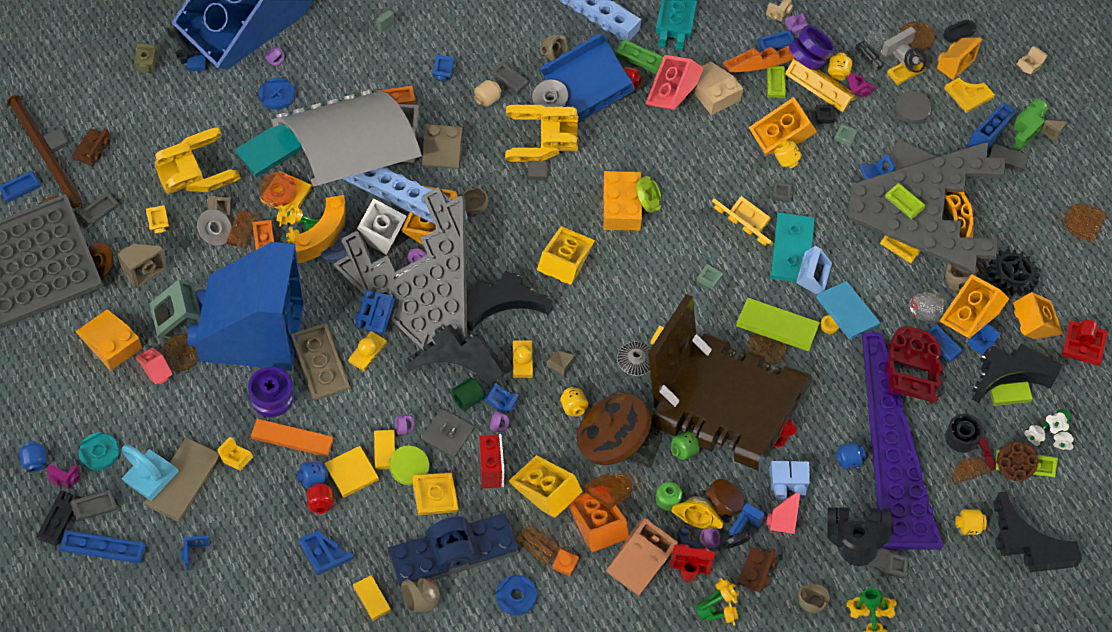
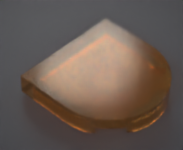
M1075 204L1066 211L1064 223L1072 235L1093 244L1107 213L1087 204Z
M618 473V475L603 474L584 486L587 494L609 509L628 498L633 489L631 479L622 473Z

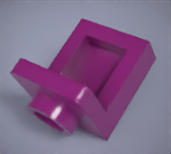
M855 73L847 76L849 87L854 95L863 98L868 97L877 89L876 85L865 82L864 76Z
M52 464L46 469L49 476L48 480L56 486L61 484L69 489L72 484L75 485L80 479L81 472L75 464L67 473Z

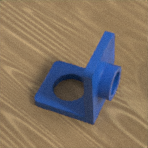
M885 154L876 165L861 164L859 166L866 180L896 169L889 154ZM885 161L889 163L887 171L883 170V163Z
M207 535L184 537V548L180 549L181 560H184L187 570H190L189 548L210 546Z

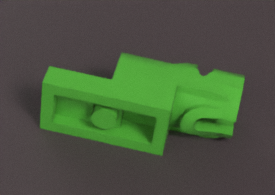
M1036 98L1030 104L1031 106L1026 107L1016 117L1014 129L1019 133L1015 137L1016 143L1014 148L1019 152L1042 130L1045 120L1042 118L1047 113L1048 106L1039 98Z

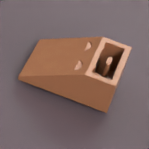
M644 518L637 523L605 572L639 596L678 542Z

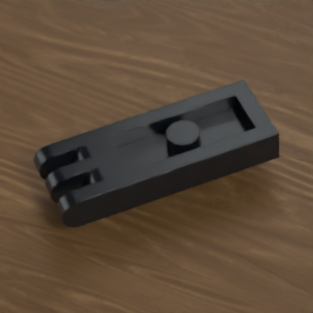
M61 490L36 536L38 540L57 546L74 513L71 506L73 494L68 493L65 497V491ZM76 495L73 500L79 499L81 497Z

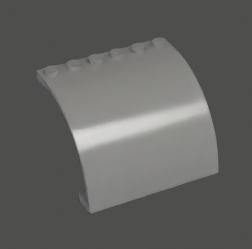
M371 90L360 92L361 96L355 97L352 94L345 96L344 101L338 102L337 98L327 101L328 105L321 106V103L311 105L310 110L305 111L303 107L293 110L294 114L287 115V112L277 114V118L271 121L273 127L286 124L296 135L305 151L315 177L311 179L312 185L317 186L422 156L407 117L398 103L389 94L383 91L372 93Z

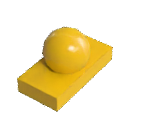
M370 331L366 338L359 341L358 348L349 357L348 362L365 372L385 347L387 340Z
M513 341V378H533L532 341Z

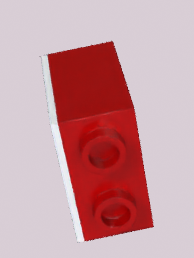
M501 434L480 435L479 457L482 489L504 487Z

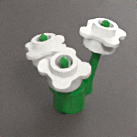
M1059 409L1053 416L1048 415L1043 426L1031 425L1029 430L1024 432L1031 443L1039 446L1040 441L1045 440L1044 430L1050 425V431L1055 434L1053 446L1062 450L1073 449L1072 442L1074 438L1068 433L1071 427L1069 424L1071 414L1065 409Z

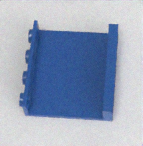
M603 33L592 36L590 40L578 44L573 50L561 54L559 58L547 62L540 68L546 80H557L565 85L568 91V100L564 107L577 109L578 123L635 90L632 81L625 73Z

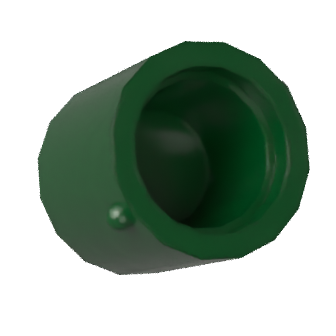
M472 377L467 378L464 382L451 389L454 401L463 411L483 401L485 398L480 385Z

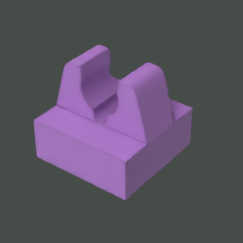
M803 13L785 19V23L792 35L798 34L808 25Z

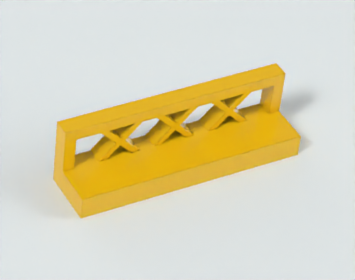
M793 59L785 75L829 104L834 105L841 112H844L850 102L858 97L850 89L821 70L809 69L797 59Z

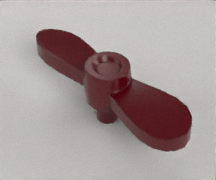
M982 436L979 441L983 451L982 456L985 458L986 468L989 471H993L996 465L991 457L988 442Z

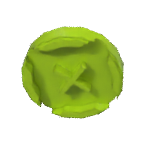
M649 176L639 178L636 187L641 205L649 213L659 211L661 208L659 201L662 198L654 180L651 181Z
M402 446L391 456L389 470L397 482L411 486L413 485V475H425L428 473V457L421 449L415 446Z

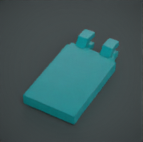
M697 0L661 1L655 32L657 35H660L658 47L665 48L667 37L677 38L676 50L683 51L684 40H688L691 36Z
M284 124L276 127L272 126L236 148L235 153L253 175L258 177L298 153L302 148L296 135Z

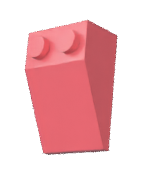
M664 55L645 104L675 110L697 85L703 67L692 59Z

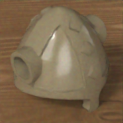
M559 34L548 36L541 44V54L545 55L550 61H554L561 54L569 52L566 36Z
M948 263L945 270L946 283L951 290L960 292L972 273ZM976 267V274H973L975 276L977 275L978 267Z

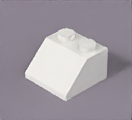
M373 198L357 229L370 247L386 255L407 216Z

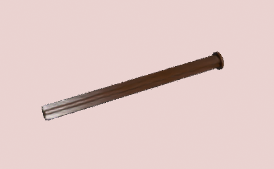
M19 95L10 96L7 99L8 106L12 107L62 192L67 195L72 208L80 207L82 201L23 106L21 97Z

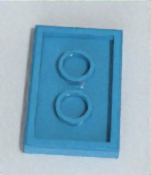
M847 281L820 292L816 296L817 300L849 340L880 325L878 319Z

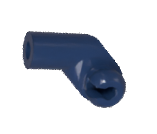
M682 525L677 532L680 544H685L695 549L701 548V543L692 540L689 533L690 527Z

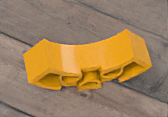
M946 192L944 208L950 213L953 221H961L960 237L973 238V212L965 193Z
M344 195L325 198L326 207L320 221L310 230L294 235L298 263L319 257L328 247L331 248L339 239V235L346 222Z

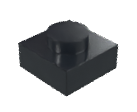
M834 105L815 106L816 124L835 123Z

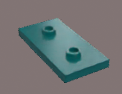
M777 213L770 279L790 282L797 281L804 253L812 248L814 217Z

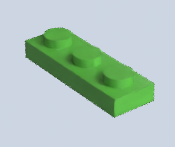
M623 40L616 51V57L654 74L658 73L663 60L662 56L627 40Z

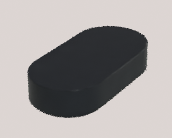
M963 20L945 29L944 39L950 43H957L961 38L971 37L975 34L976 24L971 20Z

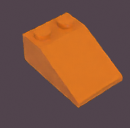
M603 486L579 495L568 505L591 552L619 543L629 537L625 517Z

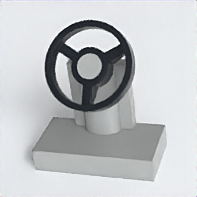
M911 26L885 41L881 53L885 57L893 54L910 72L917 73L925 69L927 55L921 48H910L908 44L913 42L916 33ZM913 50L920 51L924 59H920ZM920 62H924L920 70H913L914 66L918 65Z

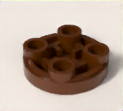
M1012 441L1005 444L997 456V466L1000 472L1006 478L1014 481H1024L1031 477L1039 463V458L1033 447L1022 441Z
M716 479L706 489V495L716 506L715 511L720 516L725 514L736 516L742 511L744 507L743 497L739 490L729 481Z

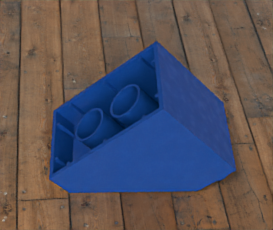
M186 0L172 21V24L217 68L230 69L303 17L314 0Z
M270 242L212 273L208 277L206 290H197L196 295L201 315L199 323H190L187 343L188 346L196 347L199 361L292 370L295 349L290 334L300 330L304 308L295 244Z

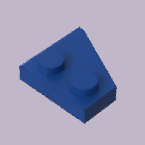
M319 531L299 538V544L317 575L353 560L352 553H346L338 547L337 543L328 540Z

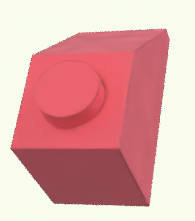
M153 347L136 356V359L154 384L164 383L169 379V376L173 375L163 355Z
M794 492L775 506L771 513L767 514L766 525H769V530L795 534L800 493Z

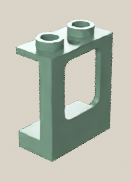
M179 279L150 303L157 336L174 339L172 329L185 318L197 320L201 315L194 283ZM171 296L174 314L169 318L167 306L162 305V303Z

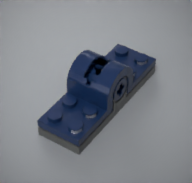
M505 513L472 523H468L467 518L463 517L443 519L433 524L427 530V536L388 547V554L399 588L402 590V582L407 579L418 585L420 578L435 580L517 555L518 547Z

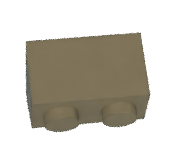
M426 124L422 166L459 169L463 140L462 127Z
M132 244L117 254L123 274L135 288H138L168 268L161 246Z

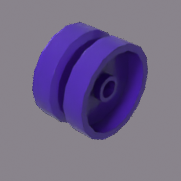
M806 25L799 32V37L794 38L790 43L789 49L801 64L809 69L819 70L825 63V59H828L834 53L835 46L823 32L813 26Z
M265 367L251 376L248 383V392L253 409L257 413L265 417H277L290 409L294 393L292 382L286 372L276 367Z

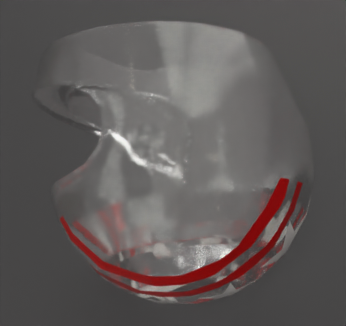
M929 291L918 292L911 298L909 304L910 311L919 321L936 322L944 309L946 297L940 293L931 294Z

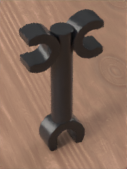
M167 28L168 36L175 38L182 48L175 52L181 64L187 63L188 58L203 54L193 44L189 47L177 28L175 31Z

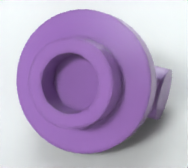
M417 248L410 249L407 258L411 264L427 256V253Z

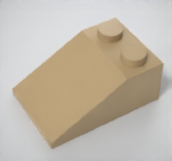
M713 62L702 66V73L692 92L711 115L741 101L743 88L733 75Z

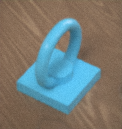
M126 444L122 447L124 456L133 465L123 476L122 480L150 501L179 472L174 465L150 449L143 454L131 445Z

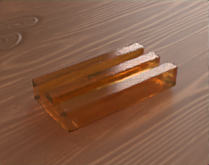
M529 524L521 532V535L516 538L518 544L545 565H548L560 551L559 547ZM528 533H531L534 537H536L538 540H540L543 544H545L547 547H549L551 550H553V552H551L549 549H547L545 546H543L540 542H538L536 539H534V538H533L531 535H529ZM525 537L527 540H529L532 544L538 547L549 557L546 558L539 551L533 548L530 544L524 541L523 538Z

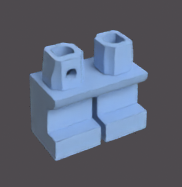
M771 461L769 476L771 478V491H774L775 499L784 500L787 497V491H794L800 493L799 500H804L809 486V462L791 461L789 467V461Z

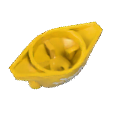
M691 497L685 502L673 505L671 512L690 526L700 529L712 527L722 529L724 523L715 511L713 502L704 497Z

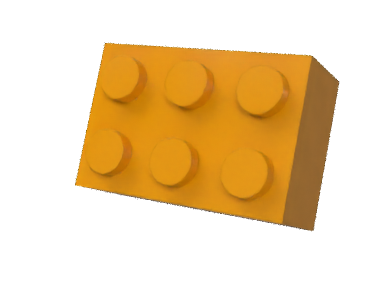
M604 171L603 230L641 229L642 205L639 201L636 187L637 181L641 178V172Z

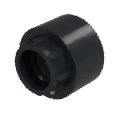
M958 414L951 419L945 432V440L949 447L957 452H970L976 448L982 437V424L976 417L970 414Z

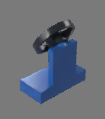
M746 503L742 513L729 531V539L722 544L724 549H730L749 541V534H740L747 522L760 529L764 522V513Z

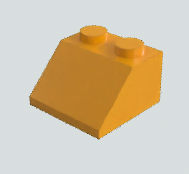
M980 37L961 38L957 43L954 42L946 53L943 52L938 57L937 69L954 80L975 61L982 39Z
M1031 292L1013 302L1014 313L1020 321V330L1024 336L1038 339L1063 334L1051 300Z

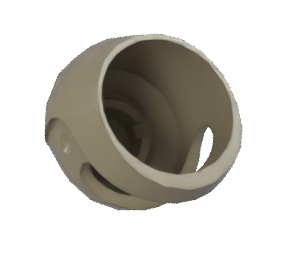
M420 578L417 587L409 579L402 582V594L411 612L425 613L437 606L440 592L438 586L433 581L427 578Z

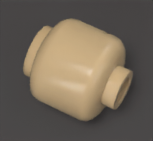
M486 80L475 88L474 99L479 105L482 104L485 107H489L500 99L501 88L495 81Z

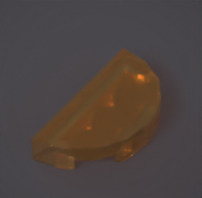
M964 459L954 469V485L988 474L991 469L979 459Z

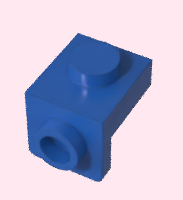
M436 55L434 71H432V75L436 77V80L445 82L446 79H451L454 57Z
M986 324L970 338L967 344L974 351L983 355L985 351L992 348L1001 333L991 325Z
M495 383L492 385L484 401L503 414L514 409L519 394L516 392L510 394Z

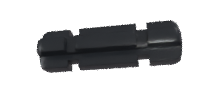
M863 42L858 43L855 50L859 54L862 53L861 56L870 65L872 64L874 70L878 71L881 69L883 62L877 59L878 57L869 48H866L867 46Z

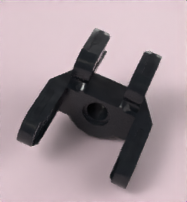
M828 507V539L840 549L841 556L849 564L854 566L869 564L876 558L878 549L890 541L891 509L870 508L869 522L849 521V507H839V517L837 507ZM855 534H862L863 536H862V537H856V536H854V535H855Z

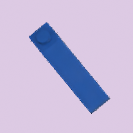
M1002 102L974 131L966 148L988 143L989 150L1018 113V110Z

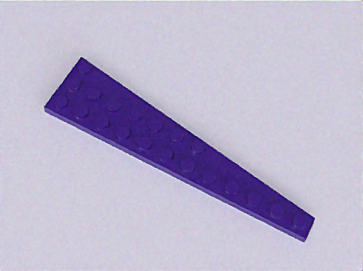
M862 333L877 508L891 509L890 541L881 548L942 550V541L937 524L933 518L932 506L929 504L928 492L923 483L922 471L918 464L919 461L906 415L903 413L902 401L898 393H890L886 374L888 352L882 333Z

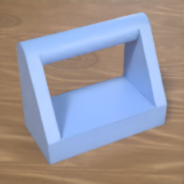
M813 246L804 253L796 281L797 284L815 294L825 291L832 262L821 248ZM817 263L823 266L819 283L813 277Z

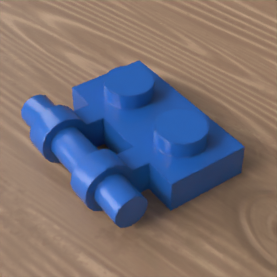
M366 290L364 297H361L360 300L362 304L359 313H356L354 327L362 329L363 323L366 322L364 329L385 334L395 297L376 292L374 299H371L373 292ZM371 306L369 315L367 316L366 314L368 307Z

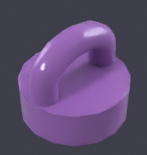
M279 46L273 47L265 55V59L273 66L280 65L285 57ZM280 56V59L275 62L274 60Z
M498 411L493 412L489 429L496 432L506 430L509 426L508 416ZM501 419H504V425L502 427L499 426Z
M396 416L395 428L397 434L405 435L414 429V419L411 416ZM406 420H408L409 423H410V425H409L408 428H407V422H406Z
M706 528L701 531L700 541L703 547L717 548L720 545L721 536L717 528Z

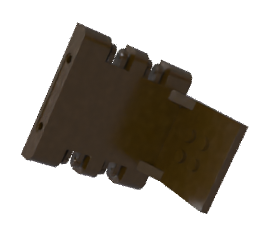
M686 294L648 352L655 406L652 416V427L677 436L680 430L687 432L691 425H694L692 435L698 437L699 447L712 452L716 444L722 447L728 439L731 441L728 445V450H735L734 461L759 471L811 384L812 376L788 365H785L783 369L776 366L772 373L768 372L771 364L765 362V356L750 351L748 354L741 352L738 358L735 359L736 350L730 348L729 342L704 333L700 338L696 334L693 296Z

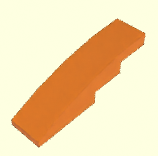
M789 45L778 51L769 47L758 52L753 48L723 62V66L729 72H748L777 66L793 60L795 57L792 55Z

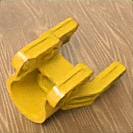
M509 105L506 107V116L513 119L541 120V148H512L505 152L506 161H545L558 155L559 151H578V115L576 108L544 107L542 105Z
M219 127L187 137L180 144L163 149L155 154L157 159L155 161V168L167 195L182 189L194 192H210L236 182L241 178L238 170L230 169L204 179L194 158L192 150L214 143L222 136Z

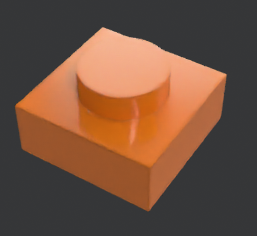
M560 549L552 569L571 576L579 557Z

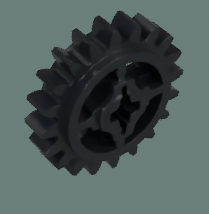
M1006 249L1005 252L1000 250L997 258L990 260L987 269L990 272L988 277L994 278L992 284L997 283L998 289L1003 288L1004 293L1010 291L1012 296L1015 292L1019 296L1023 293L1027 295L1030 291L1032 292L1039 282L1040 274L1037 273L1039 268L1033 267L1036 262H1030V256L1024 257L1023 252L1017 254L1015 249L1012 253H1010L1009 249Z

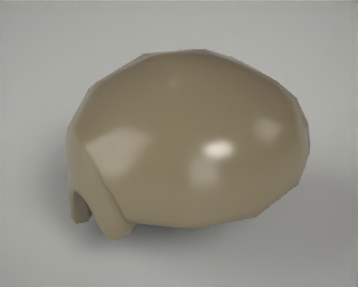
M471 188L463 193L465 210L468 214L479 215L488 207L489 199L487 193L481 188Z
M811 582L805 587L803 585L800 587L798 600L800 606L806 612L819 613L828 607L830 595L828 590L822 585Z

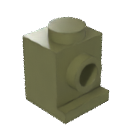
M137 44L134 62L136 71L141 73L154 72L157 60L156 46Z

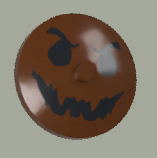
M621 393L604 398L586 413L579 425L577 445L580 452L587 460L597 465H612L625 460L635 453L645 441L651 425L650 412L638 397L631 394Z

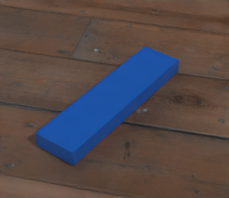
M65 530L59 549L63 552L141 564L146 544Z

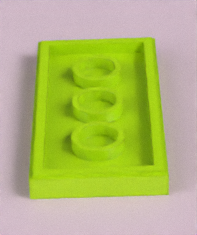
M747 297L736 326L809 351L820 322Z

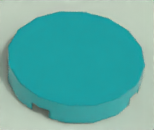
M97 432L83 439L78 454L81 463L86 468L101 471L109 468L116 462L119 457V447L112 435Z

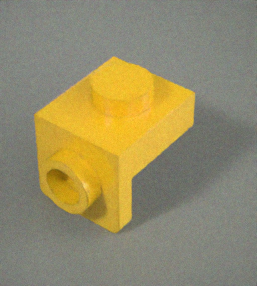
M165 205L146 209L150 231H154L155 234L166 232V228H169Z
M231 437L217 450L223 463L239 471L253 458L250 451L237 446Z

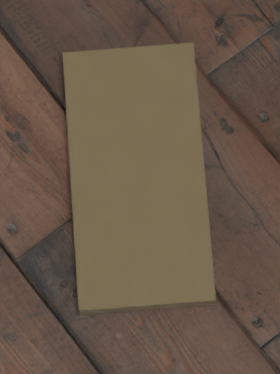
M327 323L290 334L313 401L350 389Z
M185 438L170 461L179 472L152 501L146 498L144 505L180 522L221 458L219 453Z

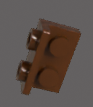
M90 128L73 153V159L93 167L95 162L101 159L105 147L107 148L111 143L108 129L104 128L100 132Z
M751 546L738 584L760 593L763 586L767 588L771 576L767 575L769 569L774 570L777 558L774 557L776 550L772 549L771 553Z

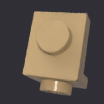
M783 0L780 6L769 3L766 15L782 22L786 14L789 15L793 9L792 0Z
M1033 46L1028 55L1019 59L1017 65L1025 73L1032 74L1041 68L1048 55L1036 46Z

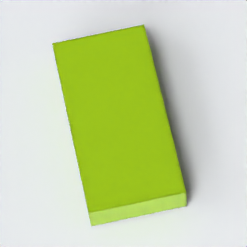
M785 66L767 68V97L785 98Z
M900 183L885 194L886 199L911 220L925 209V204Z
M1028 382L1003 384L990 391L994 406L1031 402L1033 399Z

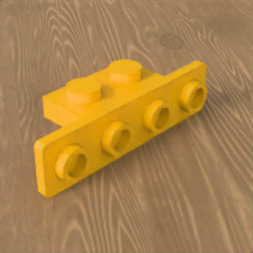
M742 196L731 210L713 198L712 202L715 204L713 208L721 214L726 212L730 215L728 217L730 221L736 225L738 222L744 226L742 229L749 235L753 233L757 235V241L764 246L769 244L772 247L774 245L770 239L761 234L762 230L771 220L768 215Z

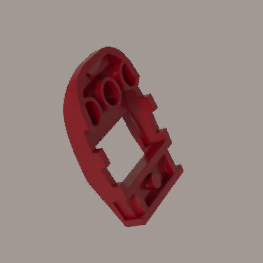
M910 326L900 327L894 333L889 344L886 361V374L891 394L899 393L929 401V404H933L938 400L936 390L941 385L940 374L943 371V364H940L939 356H941L940 345L931 333ZM894 363L927 371L928 380L896 372Z

